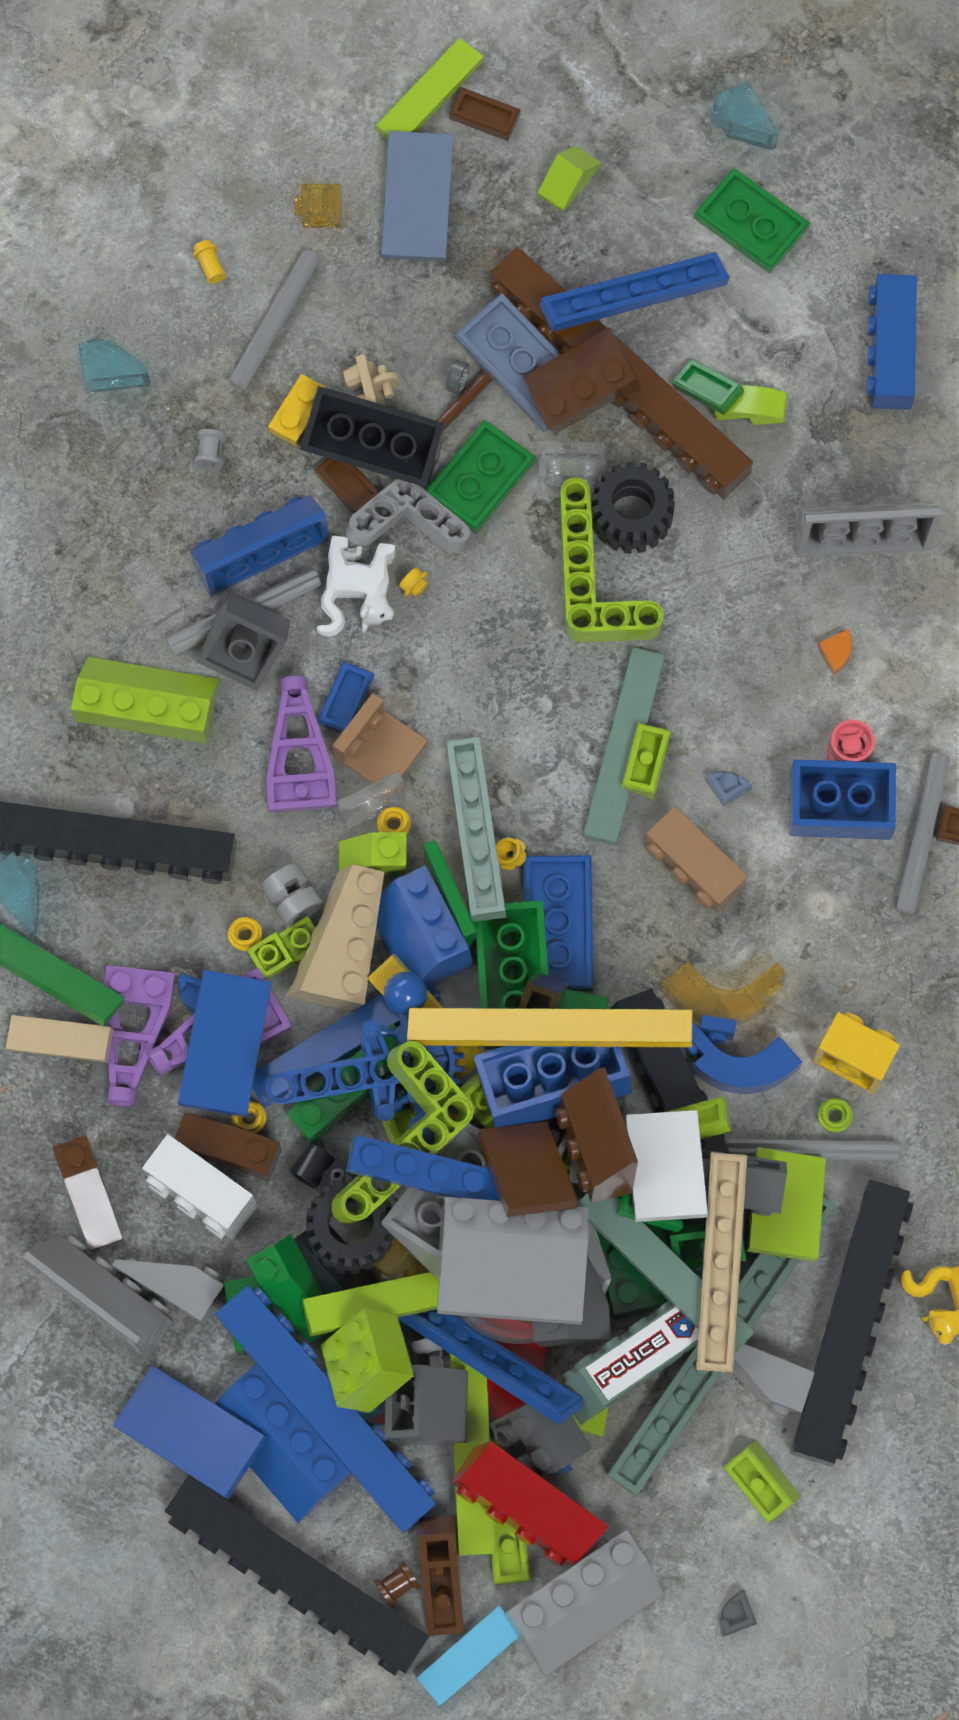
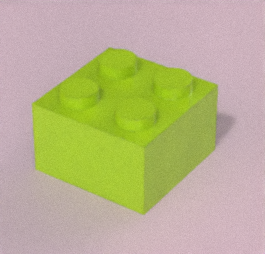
M363 1308L321 1344L337 1407L370 1413L414 1377L397 1314Z

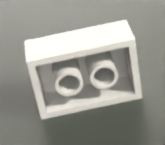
M168 1134L142 1167L147 1176L145 1181L153 1192L164 1199L168 1195L173 1197L177 1208L191 1219H194L196 1215L203 1219L202 1222L206 1225L205 1228L221 1240L224 1235L233 1240L257 1208L254 1196Z

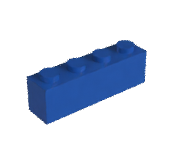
M877 274L875 286H869L868 305L874 306L873 316L868 317L867 335L873 336V346H868L867 366H872V376L867 377L866 396H872V408L911 410L915 398L917 275Z

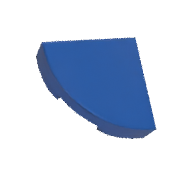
M181 973L179 978L181 998L188 1010L195 1014L202 980Z

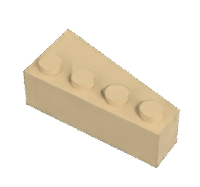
M352 864L337 873L322 909L323 914L317 927L313 930L310 945L305 957L301 959L297 969V976L293 985L290 986L286 997L347 1011L365 1005L384 878L383 871Z

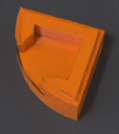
M849 629L818 644V648L833 675L844 667L850 657L852 637Z

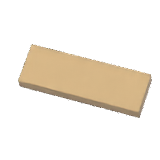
M12 1015L5 1049L14 1052L108 1063L114 1029L108 1026L103 1027L100 1025Z

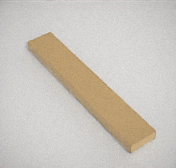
M712 1152L710 1155L707 1199L708 1215L706 1217L696 1370L733 1373L747 1155Z

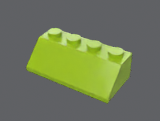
M88 657L77 677L71 712L75 722L207 744L220 679Z

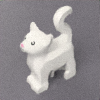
M332 536L328 553L329 571L325 591L321 597V608L332 619V622L329 625H318L316 627L320 635L334 636L344 627V614L334 603L336 598H358L365 600L360 608L361 630L366 633L368 626L380 625L383 621L393 619L394 609L388 604L386 596L390 584L387 565L392 564L395 558V545L380 543L372 562L368 565L355 562L361 559V546L350 549L348 548V538Z

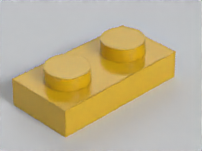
M301 374L268 425V432L297 447L304 436L318 386H325Z

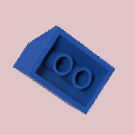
M426 865L395 879L384 890L380 898L376 928L390 955L395 954L412 973L418 975L425 982L426 987L473 966L470 949Z

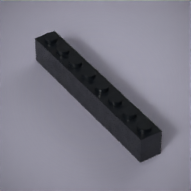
M0 801V853L3 855L18 857L20 853L33 854L35 859L42 861H53L54 857L67 859L68 863L78 866H86L87 862L100 863L102 868L108 870H120L121 867L134 868L136 873L144 875H154V872L158 871L168 873L169 877L186 880L188 876L201 877L203 882L209 884H221L222 880L231 882L237 847L235 833Z
M653 988L616 1001L610 1009L665 1010V1006L662 1000L656 997ZM623 1047L653 1113H663L709 1100L706 1093L700 1090L694 1078V1067L685 1058L680 1047ZM724 1133L700 1139L701 1149L730 1153L724 1141ZM744 1208L742 1235L745 1254L750 1253L747 1251L750 1209Z
M871 1179L866 1184L813 1371L815 1374L793 1442L791 1455L830 1467L835 1464L836 1459L842 1461L848 1440L843 1439L842 1436L845 1425L852 1426L857 1411V1405L852 1404L855 1390L861 1392L865 1382L867 1371L861 1370L864 1357L871 1358L875 1346L876 1337L871 1336L874 1322L880 1324L884 1314L886 1303L880 1302L883 1289L890 1290L895 1270L889 1267L892 1256L899 1257L902 1249L904 1236L899 1235L902 1222L908 1223L914 1203L908 1201L911 1191Z
M190 1475L187 1476L164 1511L171 1516L168 1524L185 1535L190 1529L201 1536L197 1542L214 1555L219 1549L229 1555L231 1558L227 1563L244 1575L249 1569L259 1575L260 1579L257 1583L274 1595L279 1589L290 1596L287 1604L303 1615L310 1610L321 1617L317 1624L333 1635H336L338 1630L351 1637L347 1643L349 1646L364 1656L370 1650L381 1658L377 1664L394 1676H396L399 1670L407 1674L430 1638L417 1627Z

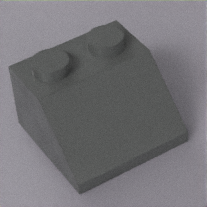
M229 592L215 617L197 663L258 691L287 641L290 620L233 592Z

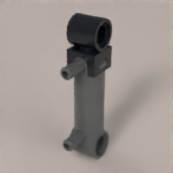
M311 1142L307 1143L289 1170L294 1177L309 1187L318 1190L320 1194L321 1189L326 1185L328 1187L334 1186V1181L342 1179V1183L349 1182V1178L355 1179L358 1176L357 1174L346 1172V1163L338 1158L335 1159L327 1151ZM372 1183V1186L375 1190H377L378 1188L382 1190L380 1187ZM390 1195L386 1200L389 1199L393 1208L398 1199ZM347 1208L355 1214L357 1213L358 1209ZM369 1217L364 1218L366 1221L371 1223Z

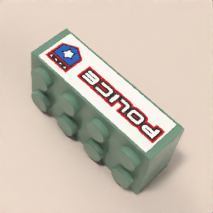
M668 1301L659 1307L654 1314L648 1318L644 1317L631 1326L626 1333L611 1339L595 1354L592 1355L591 1353L576 1363L574 1368L563 1375L566 1382L562 1385L583 1398L582 1408L574 1414L578 1422L583 1425L688 1353L698 1344L699 1330Z

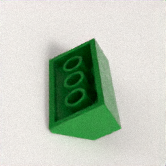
M543 900L504 903L506 918L475 922L481 1009H518L527 982L533 974L539 972L549 976ZM484 1046L485 1049H493V1048L504 1047V1046Z

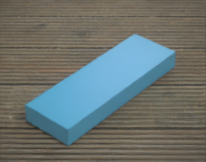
M500 1606L494 1609L417 1677V1680L439 1706L443 1705L519 1638L505 1617L506 1613Z

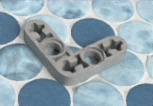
M399 479L394 480L354 513L346 528L347 538L352 543L359 546H367L373 543L402 517H405L440 547L449 552L463 550L470 536L469 527L421 486ZM385 507L391 512V515L387 517L381 516L375 511V508ZM429 510L436 515L437 519H426L421 515V511ZM368 521L370 522V525H369L368 530H366V529H363V530H361V531L358 530V529H362L364 526H366L367 523H368Z

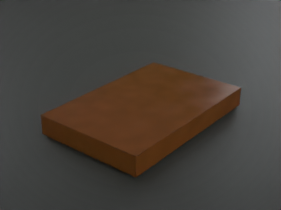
M547 1121L479 1129L478 1140L506 1217L576 1208L577 1197Z

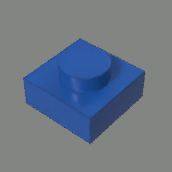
M702 1015L699 1029L712 1043L725 1044L726 1040H733L737 1020Z

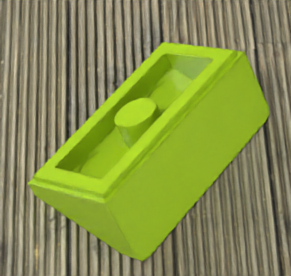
M638 723L622 783L623 788L646 798L655 799L670 741V730Z
M757 1441L751 1443L723 1466L768 1524L801 1497L799 1492Z

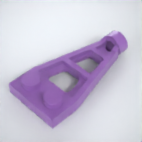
M303 676L285 677L281 679L282 697L266 776L269 813L337 808L334 770L308 696V679ZM304 716L306 718L309 730L308 738L288 739L286 737L287 720L289 717ZM307 748L313 756L316 765L315 771L312 774H286L284 767L288 752L291 749Z
M106 965L104 985L124 997V1004L148 1007L151 1011L147 1025L140 1033L125 1032L121 1028L119 1010L105 1025L114 1029L108 1058L110 1088L107 1102L109 1104L122 1107L135 1106L137 1090L150 1061L147 1052L156 1047L171 1011L176 978L175 973ZM121 1041L141 1044V1051L135 1066L119 1064L118 1045ZM124 1084V1085L129 1086V1088L119 1087V1086Z
M259 968L242 976L266 981ZM270 991L260 1046L292 1029V1025L272 991ZM195 1014L164 1040L160 1046L147 1052V1056L159 1077L174 1068L185 1066L189 1048L185 1038L192 1032ZM165 1051H169L172 1054V1060H168L164 1053Z

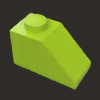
M371 832L339 841V871L354 864L383 871L384 876L406 875L407 833Z

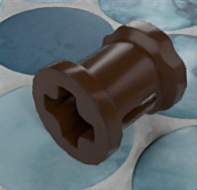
M403 1560L398 1563L396 1570L382 1580L377 1578L373 1581L391 1608L396 1605L395 1601L412 1588L417 1590L421 1587Z

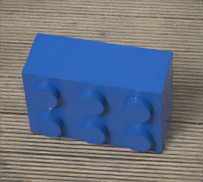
M793 759L790 769L789 836L891 840L896 829V763Z

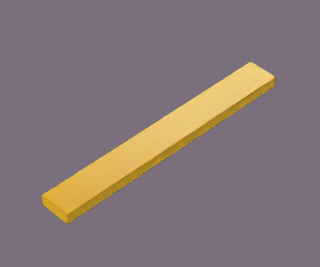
M409 1008L407 1042L415 1041L421 1045L692 1047L693 1013L692 1010Z

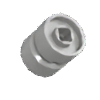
M299 863L289 864L279 869L261 885L270 902L278 904L276 911L286 927H291L307 916L312 917L324 905L314 887L306 886L309 880Z

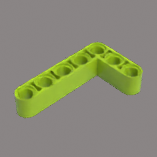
M574 477L566 480L561 486L560 518L565 627L567 635L575 642L638 641L656 638L661 632L664 617L663 609L656 602H596L591 491L588 483L581 478ZM572 493H578L582 495L583 499L573 502L567 496ZM573 524H580L585 530L580 533H573L568 527ZM580 555L587 561L578 565L572 563L570 558ZM580 586L584 587L588 593L583 596H576L571 590L574 587ZM648 615L652 616L656 623L644 625L639 619ZM610 617H618L623 621V624L614 627L610 626L606 620ZM577 618H584L590 624L584 628H579L572 622Z
M409 1041L390 1051L387 1064L392 1074L426 1114L393 1144L435 1155L469 1124L474 1114L473 1106L426 1048L418 1042ZM403 1051L409 1052L413 1057V1066L411 1068L404 1065L402 1061ZM426 1078L433 1080L436 1085L434 1095L428 1093L425 1089L424 1083ZM449 1105H453L458 1110L459 1117L456 1122L452 1121L448 1116L447 1110ZM425 1127L433 1133L434 1140L431 1145L427 1144L422 1137ZM358 1175L333 1199L331 1205L332 1213L339 1222L345 1224L363 1220L392 1195L400 1185L383 1181V1189L379 1192L373 1188L372 1178ZM348 1197L356 1200L358 1204V1210L355 1215H351L346 1209L345 1204Z

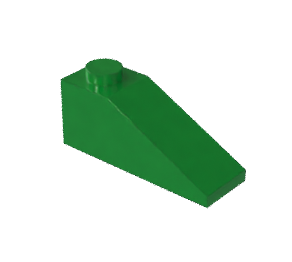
M292 1234L263 1247L246 1259L262 1291L309 1343L332 1333L310 1336L302 1301L303 1299L323 1294Z

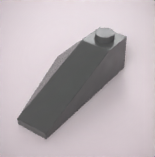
M588 1255L582 1325L532 1321L533 1342L540 1347L602 1342L612 1339L609 1303L602 1291Z

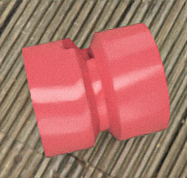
M849 719L841 722L835 727L827 747V760L869 762L875 746V736L872 729L866 723L859 720Z

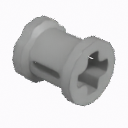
M202 429L197 432V439L200 441L198 456L194 460V465L197 468L210 471L222 469V444L226 442L227 438L224 432L215 429Z

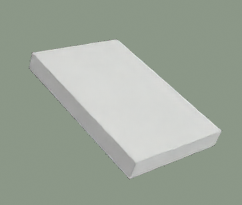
M697 1110L626 1115V1129L638 1160L632 1192L635 1222L707 1217L708 1211Z

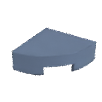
M717 771L705 776L706 782L723 807L752 789L750 782L740 775Z

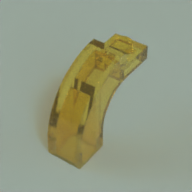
M688 961L662 981L660 990L678 1010H692L693 1019L698 1022L701 1021L702 1015L737 1020V1025L751 1021L766 1011L768 1004L762 997L765 995L769 999L784 987L781 982L784 980L786 972L777 962L747 986L736 990H723L707 983Z

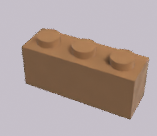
M676 806L646 833L644 842L647 845L645 847L646 851L656 861L660 862L663 860L671 868L669 872L681 885L688 884L695 891V899L704 908L709 909L711 907L717 913L746 885L748 876Z

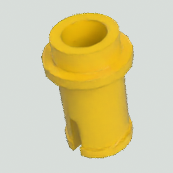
M211 240L197 243L193 247L195 251L193 257L199 260L207 283L215 284L225 279L227 274L217 256V245L212 244Z

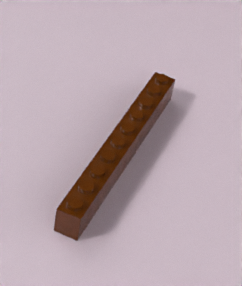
M518 246L490 271V289L496 297L503 293L549 343L552 342L560 349V354L567 352L607 329L599 320L552 332L539 304L541 298L562 293L566 290ZM615 335L641 386L611 403L618 408L622 406L630 414L631 420L640 429L646 428L654 436V441L664 451L670 450L677 457L678 463L688 473L693 471L701 479L703 487L713 495L717 493L724 500L751 474L753 461Z

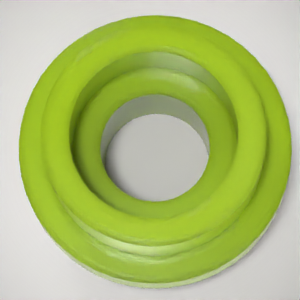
M839 1098L826 1100L818 1110L820 1125L831 1133L845 1131L853 1119L850 1105ZM838 1111L841 1114V1120L838 1122L831 1121L829 1112Z

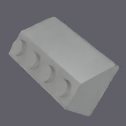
M626 1529L508 1610L505 1617L543 1675L547 1676L664 1595L648 1560Z

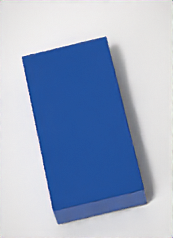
M343 661L317 723L342 733L361 709L373 682L374 673Z

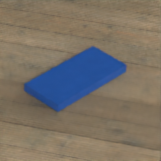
M592 855L526 856V860L523 863L524 902L543 900L548 975L567 983V989L593 991Z
M203 970L178 1106L247 1118L272 982Z
M153 1365L113 1424L115 1428L227 1500L268 1439Z

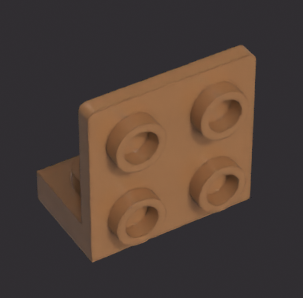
M372 693L333 744L334 758L386 794H390L425 748L427 740L384 710V700Z

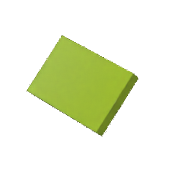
M758 1147L755 1150V1157L787 1162V1178L781 1214L772 1212L771 1215L764 1216L755 1214L750 1209L747 1251L816 1262L819 1259L826 1158Z

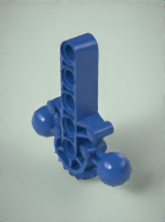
M412 972L394 974L387 981L384 987V1000L387 1007L393 1013L399 1015L401 1027L392 1029L388 1028V1025L379 1024L374 1020L363 1021L359 1025L362 1057L274 1072L269 1074L262 1084L264 1096L268 1101L275 1104H288L369 1089L374 1117L380 1121L391 1120L395 1113L402 1110V1106L409 1102L414 1103L416 1116L411 1119L408 1126L409 1130L426 1114L425 1111L405 1088L402 1097L394 1098L395 1084L400 1082L392 1072L388 1078L380 1079L375 1073V1066L380 1060H387L390 1053L384 1040L386 1036L394 1038L398 1046L407 1042L409 1008L424 1007L427 1000L425 982ZM423 1045L453 1082L460 1086L461 1081L452 1076L454 1072L461 1073L465 1071L464 1066L455 1065V1059L465 1057L464 1052L453 1053L452 1048L457 1046ZM403 1051L402 1061L404 1065L410 1067L409 1061L412 1056L409 1052ZM348 1065L353 1066L357 1071V1080L350 1086L345 1085L340 1078L342 1069ZM314 1071L318 1072L323 1078V1085L316 1092L310 1091L306 1086L307 1076ZM277 1078L285 1079L289 1086L287 1094L282 1098H276L271 1092V1084ZM426 1078L424 1083L425 1089L428 1093L434 1095L436 1085L433 1080ZM425 1127L422 1137L427 1144L431 1145L434 1136L432 1131Z

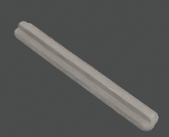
M305 249L300 255L230 377V384L234 387L244 390L248 386L316 268L319 256L315 252Z
M309 569L247 600L271 610L319 587L321 580L315 569ZM217 614L168 636L167 643L174 654H179L206 641Z
M933 753L930 760L896 907L902 913L913 914L916 909L950 757L946 754Z
M730 1139L727 1142V1148L730 1153L755 1157V1150L758 1147L826 1158V1160L897 1161L900 1157V1145L897 1141Z

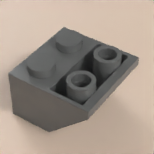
M411 1365L414 1377L386 1399L385 1439L399 1446L467 1443L468 1371L427 1365Z
M525 1402L489 1424L494 1432L496 1441L503 1447L505 1452L541 1478L563 1469L592 1449L573 1416L558 1425Z

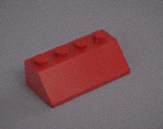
M492 1441L473 1447L450 1482L458 1488L456 1493L461 1498L471 1504H475L476 1501L487 1509L485 1514L490 1519L500 1525H504L505 1522L516 1529L514 1535L527 1545L533 1546L535 1543L545 1550L544 1557L559 1567H562L563 1564L566 1566L575 1565L608 1528L607 1524Z

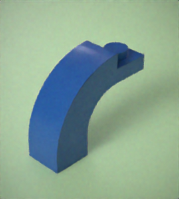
M694 1022L692 1025V1047H682L692 1058L696 1055L698 1056L699 1060L694 1063L693 1067L695 1074L700 1079L717 1089L736 1094H753L772 1089L796 1073L803 1063L780 1036L756 1055L744 1058L729 1056L721 1052Z

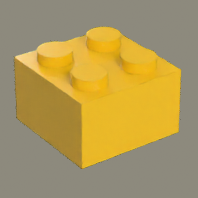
M838 1012L812 1062L874 1095L900 1044L895 1042L896 1038L889 1032L882 1029L874 1031L864 1026V1021L860 1017L846 1012L845 1015Z

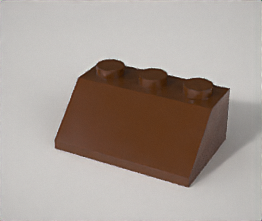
M610 327L524 376L536 406L548 428L554 434L641 386Z
M604 1067L597 1069L561 1094L560 1108H556L558 1125L560 1129L566 1128L569 1137L566 1140L571 1161H577L580 1170L577 1171L580 1190L582 1192L587 1191L591 1203L631 1194L638 1165L636 1154Z

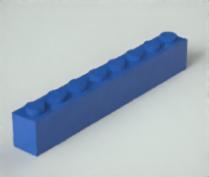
M247 1285L214 1315L349 1469L354 1478L397 1528L403 1533L406 1532L436 1505L431 1498L435 1494L434 1490L422 1477L417 1481L407 1471L412 1466L399 1450L394 1453L389 1450L384 1444L387 1440L385 1439V1433L375 1422L369 1426L360 1416L364 1413L363 1411L337 1407L327 1369L322 1372L314 1363V1360L318 1357L305 1341L300 1345L290 1335L295 1329L282 1314L275 1317L270 1312L267 1306L271 1301L258 1286L252 1291Z

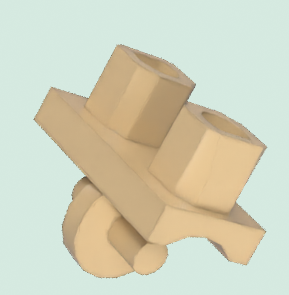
M365 354L356 356L357 364L343 371L347 386L351 390L363 386L364 394L357 396L358 398L386 406L385 398L394 397L393 388L400 384L399 375L394 372H388L386 365L377 367L375 362L367 360Z

